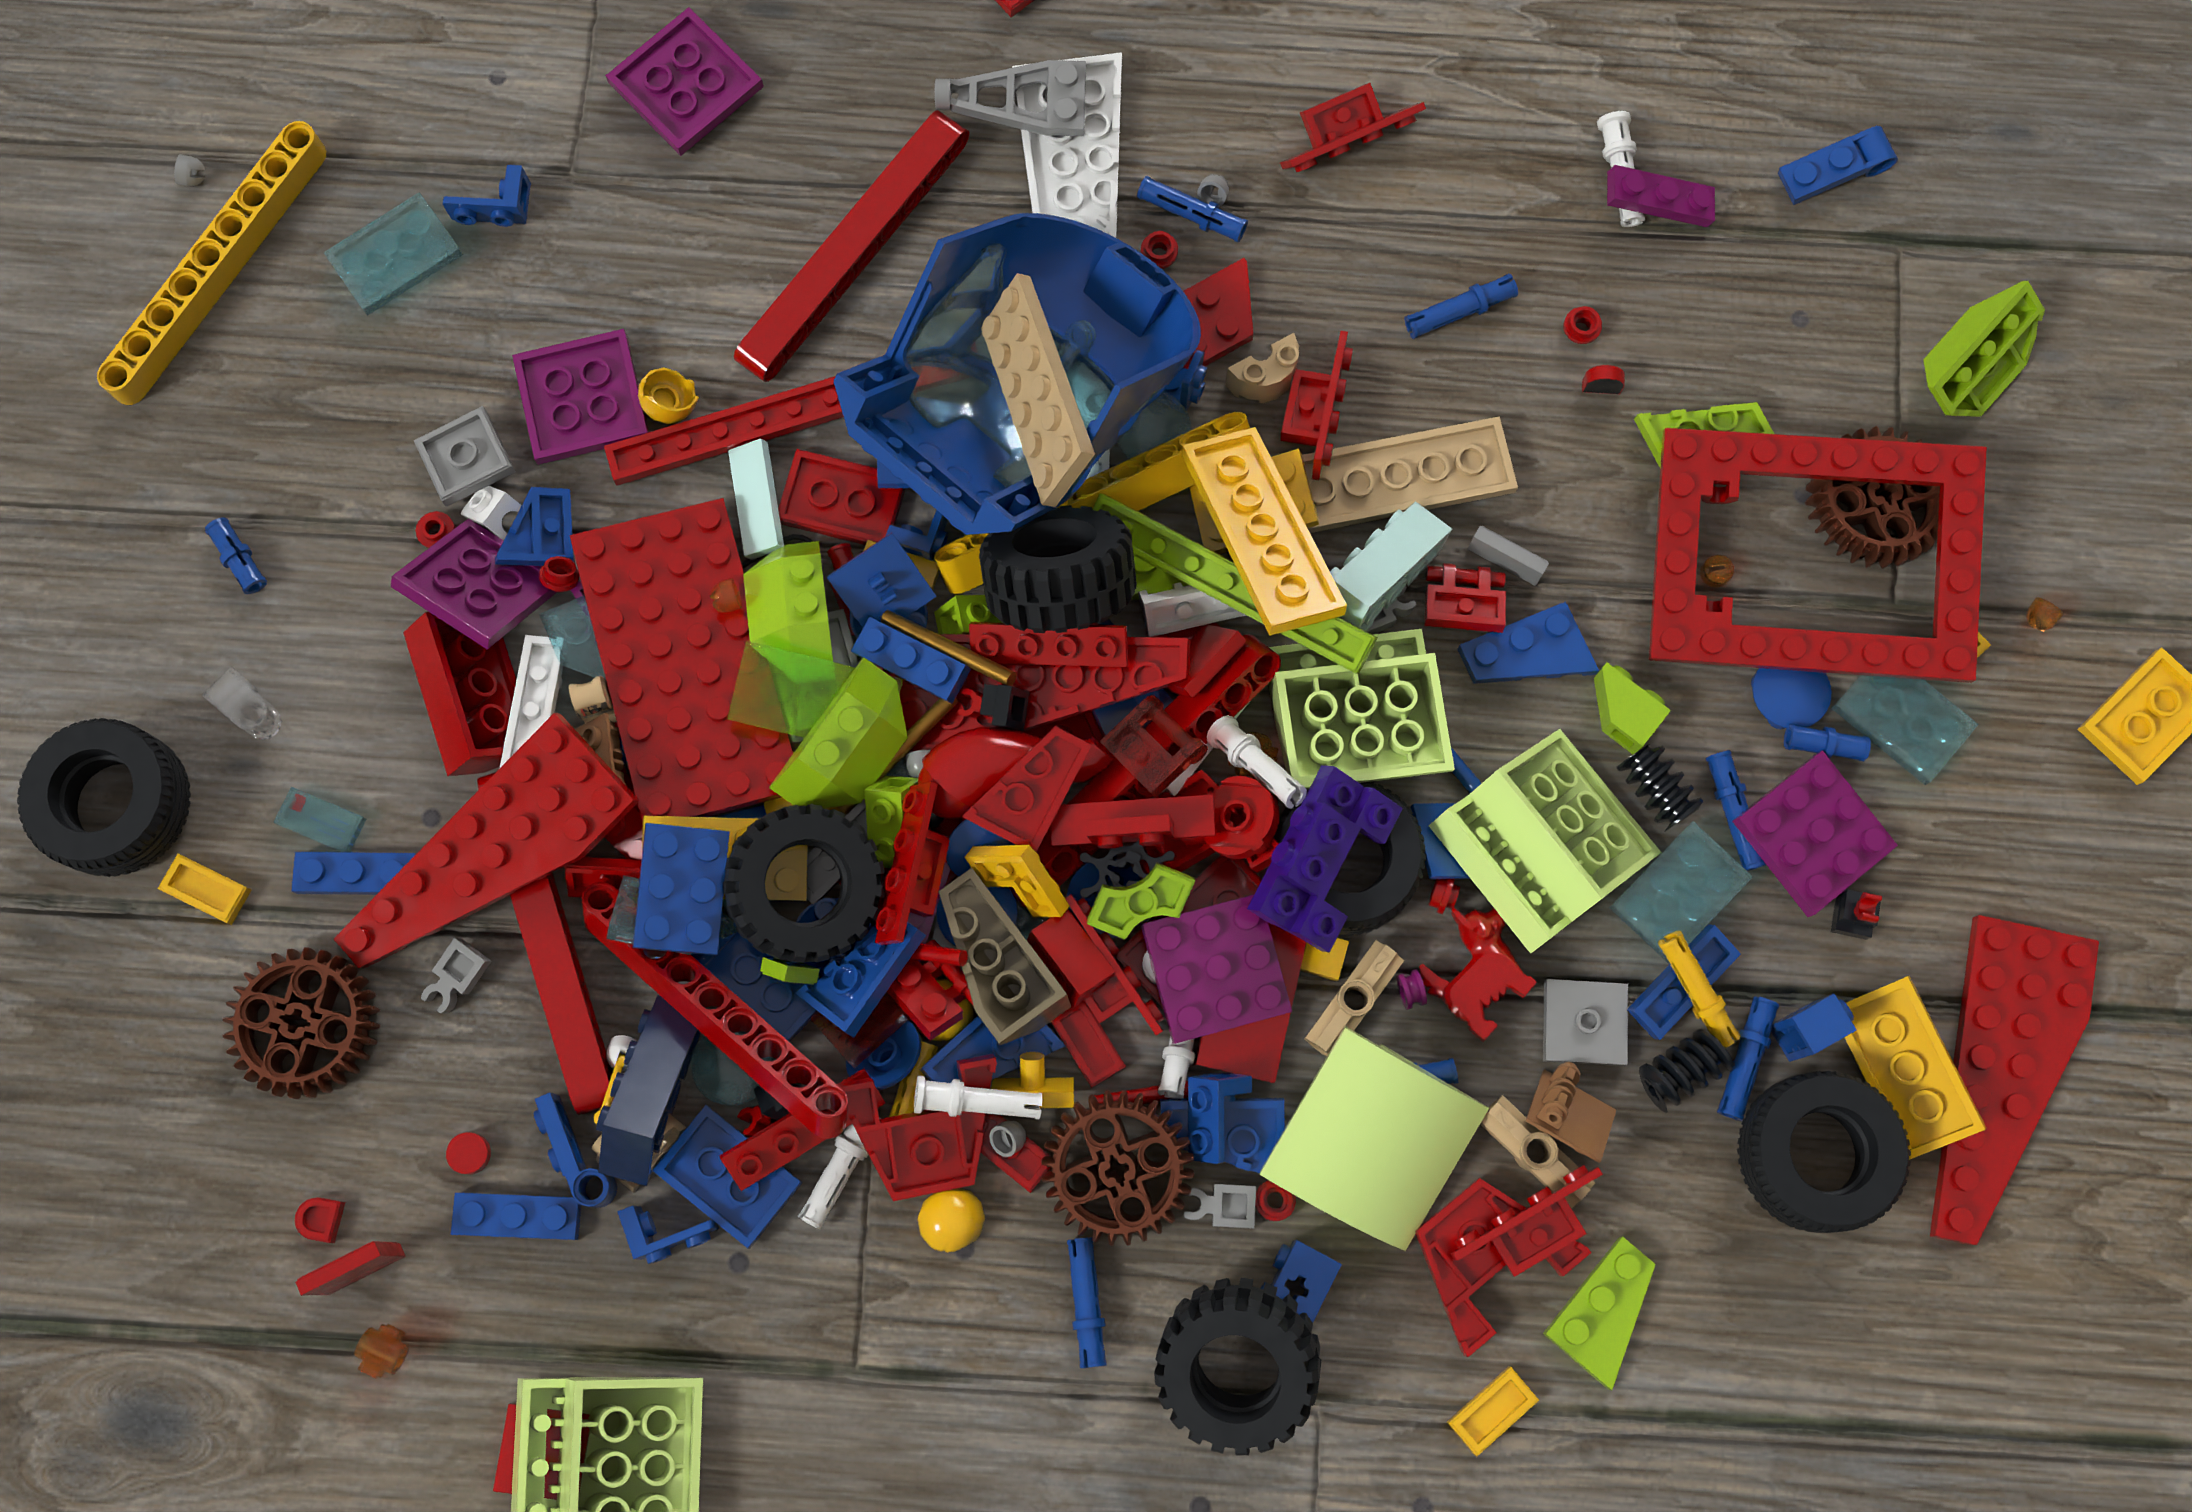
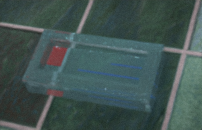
M291 787L273 823L340 852H351L367 819Z

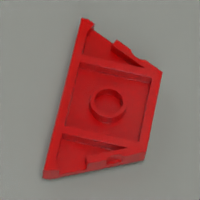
M1245 258L1183 291L1190 300L1199 319L1201 337L1196 350L1204 352L1203 366L1209 365L1253 340L1248 265ZM1196 350L1183 368L1188 369Z

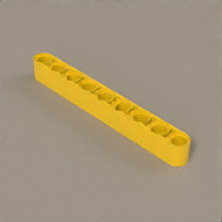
M294 121L283 128L102 363L97 372L98 383L119 403L134 405L146 396L323 164L326 158L325 146L308 123ZM263 201L260 205L255 207V205L258 202ZM241 229V231L237 235L233 236V234L236 231ZM218 259V261L215 264L210 266V264L214 260ZM192 289H195V291L192 294L187 296L188 292H190ZM173 318L169 324L164 326L166 321ZM150 348L145 355L141 356L144 350ZM127 378L122 385L118 386L121 380Z
M1243 412L1225 414L1086 479L1073 496L1060 506L1071 505L1072 508L1087 506L1093 509L1099 494L1102 493L1139 511L1195 485V482L1182 457L1183 445L1249 429L1247 416ZM988 533L966 535L946 544L935 553L934 559L950 593H964L983 584L979 549Z

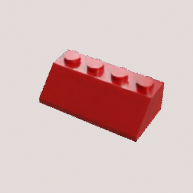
M425 612L403 634L447 776L479 774L498 768L501 763L517 680L504 639L502 637L489 649H486L432 613Z

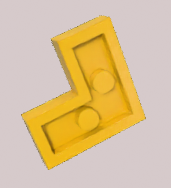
M1030 845L973 846L964 857L986 887H1013L1032 917H1062L1070 906L1060 892L1059 885L1050 877L1041 863L1039 855Z

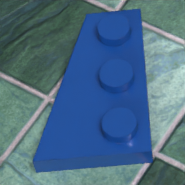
M1566 601L1505 626L1503 633L1490 632L1460 644L1457 648L1473 684L1518 681L1522 678L1533 677L1560 678L1562 675L1575 674L1587 676L1596 675L1599 672Z

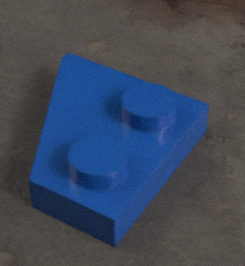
M530 488L495 557L496 565L543 566L547 559L554 556L566 557L574 562L573 547L570 535H572L570 489Z

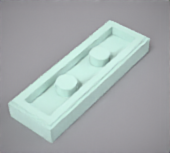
M761 438L728 450L744 557L750 560L770 554L772 551L784 547L768 442Z

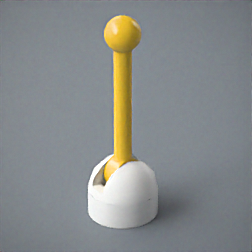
M618 1035L611 1038L606 1055L607 1062L614 1070L601 1110L604 1105L611 1106L613 1097L610 1094L614 1079L618 1072L621 1073L627 1069L628 1065L624 1064L628 1046L631 1040L637 1041L632 1037ZM601 1110L597 1111L594 1115V1122L596 1125Z

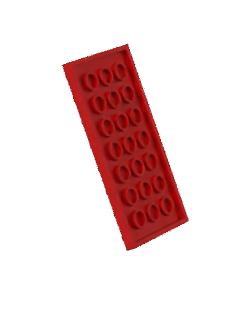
M724 498L570 535L635 796L640 800L637 804L642 824L643 816L710 817L781 798L769 786L793 755L768 660L750 645L744 572Z

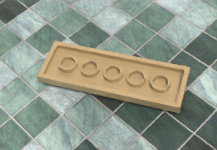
M1017 273L1009 286L1002 292L1000 300L990 315L985 318L981 330L1041 504L1056 507L1091 461L1095 452L1031 277Z
M1500 416L1334 448L1330 467L1322 466L1319 481L1312 480L1315 452L1302 455L1320 524L1308 528L1310 533L1389 518L1399 509L1404 512L1415 501L1425 509L1430 510L1516 493L1518 489Z

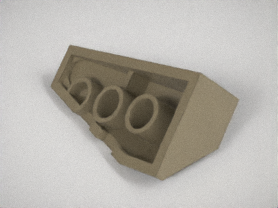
M973 868L939 891L956 949L966 950L968 954L967 963L965 966H962V970L967 981L974 1009L999 1045L1039 1031L1071 1007L1067 993Z

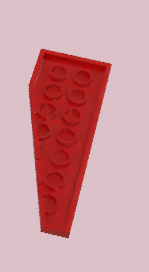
M939 634L970 649V635ZM1127 637L1129 663L1127 667L1000 664L1016 672V680L1012 686L1030 691L1024 731L1019 732L1035 729L1188 680L1191 640L1189 638ZM880 668L897 681L906 731H908L940 698ZM971 668L956 696L959 702L908 753L918 750H932L938 743L958 732L978 727H999L992 725V717L981 715L977 718H968L959 715L957 711L959 709L968 710L973 703L972 697L961 694L962 689L968 688L983 694L984 684L997 686L1004 684Z
M553 713L334 938V941L358 968H367L405 949L407 945L442 930L443 927L452 922L464 919L515 893L516 890L533 881L541 880L551 875L553 871L584 858L640 800L561 714Z
M1982 915L1973 917L1953 1063L1986 1129L1941 1148L1930 1237L1966 1245L1978 1244L2090 1020L2099 946L2098 940Z

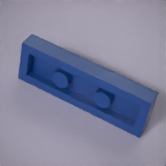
M871 617L868 618L851 649V652L861 658L865 657L874 665L951 704L954 702L971 671V668Z
M295 852L291 891L296 894L377 895L416 854Z
M1707 924L1688 944L1710 985L1741 955L1715 925ZM1669 964L1632 1003L1627 1011L1653 1039L1661 1040L1693 1004L1672 969L1671 964Z
M455 1193L451 1235L578 1240L582 1205L573 1197Z

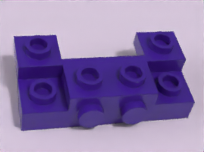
M1321 765L1301 806L1292 814L1290 827L1282 842L1274 849L1271 863L1247 909L1263 920L1304 940L1318 950L1330 953L1348 916L1324 901L1358 833L1360 832L1375 843L1385 844L1403 808L1375 788L1362 786L1337 767Z

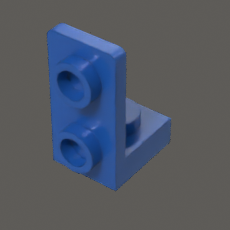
M507 165L505 179H501L499 183L500 199L445 196L443 197V206L452 220L465 225H472L476 222H492L504 227L512 226L514 223L526 224L531 182L522 165Z
M1196 350L1188 369L1182 368L1154 401L1185 414L1191 402L1197 404L1206 385L1203 381L1208 368L1203 366L1204 352Z
M936 510L927 536L923 535L920 529L906 524L901 525V528L889 525L886 536L892 532L907 553L933 561L935 553L946 545L948 532L944 530L948 519Z
M1220 1072L1188 1077L1189 1153L1194 1154L1193 1161L1220 1164L1225 1161L1224 1102L1236 1101L1235 1095L1251 1093L1252 1076Z
M635 1205L617 1211L633 1259L642 1260L646 1258L648 1264L672 1256L670 1248L686 1243L689 1249L711 1240L709 1233L719 1229L716 1222L709 1220L653 1242L652 1236L657 1232L649 1211L643 1212L641 1206Z

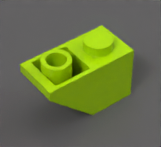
M1606 662L1594 677L1602 732L1631 754H1634L1645 745L1671 710L1664 705V700L1657 693L1648 689L1643 690L1634 683L1632 676L1625 669L1617 665L1612 666Z

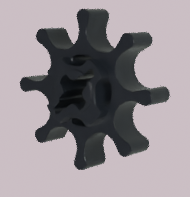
M1139 841L1131 846L1111 848L1108 855L1100 859L1084 852L1080 855V860L1085 863H1092L1098 868L1099 880L1094 886L1081 889L1080 894L1083 898H1090L1100 891L1102 884L1110 886L1108 876L1111 878L1113 887H1124V878L1119 873L1112 871L1114 866L1120 869H1128L1131 864H1134L1133 872L1145 878L1149 873H1147L1144 867V861L1147 862L1151 872L1156 862L1163 865L1166 862L1175 861L1177 856L1174 852L1168 851L1161 857H1151L1146 852L1145 846L1139 845ZM1127 853L1125 857L1115 861L1117 856ZM1128 881L1126 886L1135 884L1138 881ZM1153 917L1147 918L1143 922H1150Z

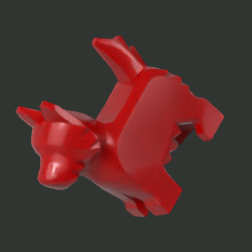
M1453 907L1451 914L1458 925L1463 944L1472 955L1471 961L1450 982L1439 977L1424 964L1419 966V971L1424 987L1430 988L1428 993L1441 998L1452 1015L1466 1022L1469 1031L1484 1042L1498 1026L1493 1020L1485 1019L1484 1007L1489 1008L1492 1001L1497 1003L1500 996H1505L1507 989L1524 998L1537 984V981L1531 976L1524 974L1509 947L1502 940L1501 933L1507 924L1495 909L1484 913L1480 910H1473L1463 915Z

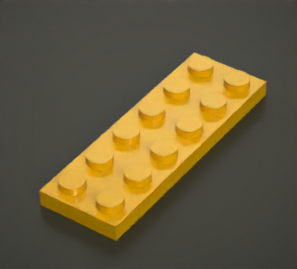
M1256 427L1183 445L1182 457L1269 636L1344 616L1347 604Z

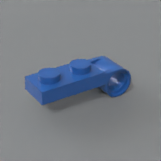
M1874 126L1780 167L1778 175L1793 205L1863 174L1866 177L1881 174L1894 166L1898 158L1881 126Z
M550 1092L535 1098L538 1110L534 1111L536 1124L542 1134H548L552 1148L548 1150L550 1162L557 1173L561 1171L562 1175L566 1177L573 1198L579 1204L587 1207L601 1208L610 1204L617 1194L616 1180L612 1176L598 1173V1169L586 1168L560 1096ZM598 1176L603 1182V1191L597 1199L591 1200L586 1194V1185L590 1179Z

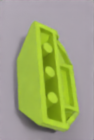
M2022 281L1970 307L1923 359L1928 388L1945 415L1981 417L2027 365L2036 339L2038 321H2042L2045 309L2029 281Z
M819 541L786 544L784 547L772 551L743 574L750 645L771 664L783 671L795 684L834 680L835 672Z
M863 657L769 788L792 805L798 806L813 804L821 805L822 808L861 803L865 798L864 789L878 780L908 738L897 681Z

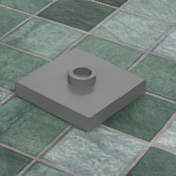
M483 406L414 440L437 493L446 507L516 472Z
M1546 979L1544 981L1543 1062L1626 1066L1628 1060V984Z

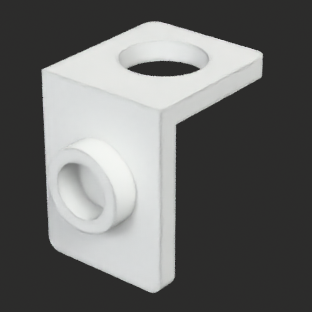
M487 486L474 493L461 511V515L484 525L504 541L507 532L502 528V519L510 511L518 513L522 505L506 492Z

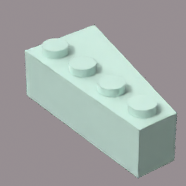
M1416 501L1404 512L1400 509L1397 510L1387 522L1384 531L1379 528L1376 529L1368 538L1363 550L1358 547L1355 548L1345 560L1344 567L1341 570L1335 567L1330 571L1347 604L1346 613L1344 616H1340V618L1365 631L1373 625V620L1384 607L1388 609L1397 599L1406 584L1409 586L1427 565L1433 561L1452 531L1451 527Z

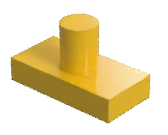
M1026 1052L1020 1055V1078H995L992 1080L991 1089L1042 1093V1106H1039V1108L1074 1107V1077L1045 1078L1044 1054L1040 1052Z

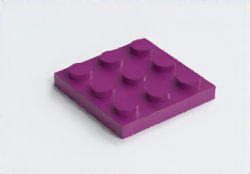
M690 7L605 75L608 83L680 156L764 87L762 79Z
M625 329L512 355L533 456L538 465L602 450L605 445L649 432L645 412L641 408L638 398L639 385Z
M469 518L392 575L390 586L486 649H489L557 593L541 584L539 571L542 566L496 565L495 557L503 540Z
M1823 750L1813 755L1732 821L1807 917L1817 914L1898 846Z
M1254 895L1185 912L1179 918L1166 917L1141 924L1172 1044L1292 1012L1269 924L1247 909Z

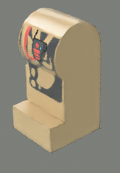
M597 676L591 682L584 684H569V693L578 718H581L585 724L604 713H608L609 721L616 722L607 681L602 676Z

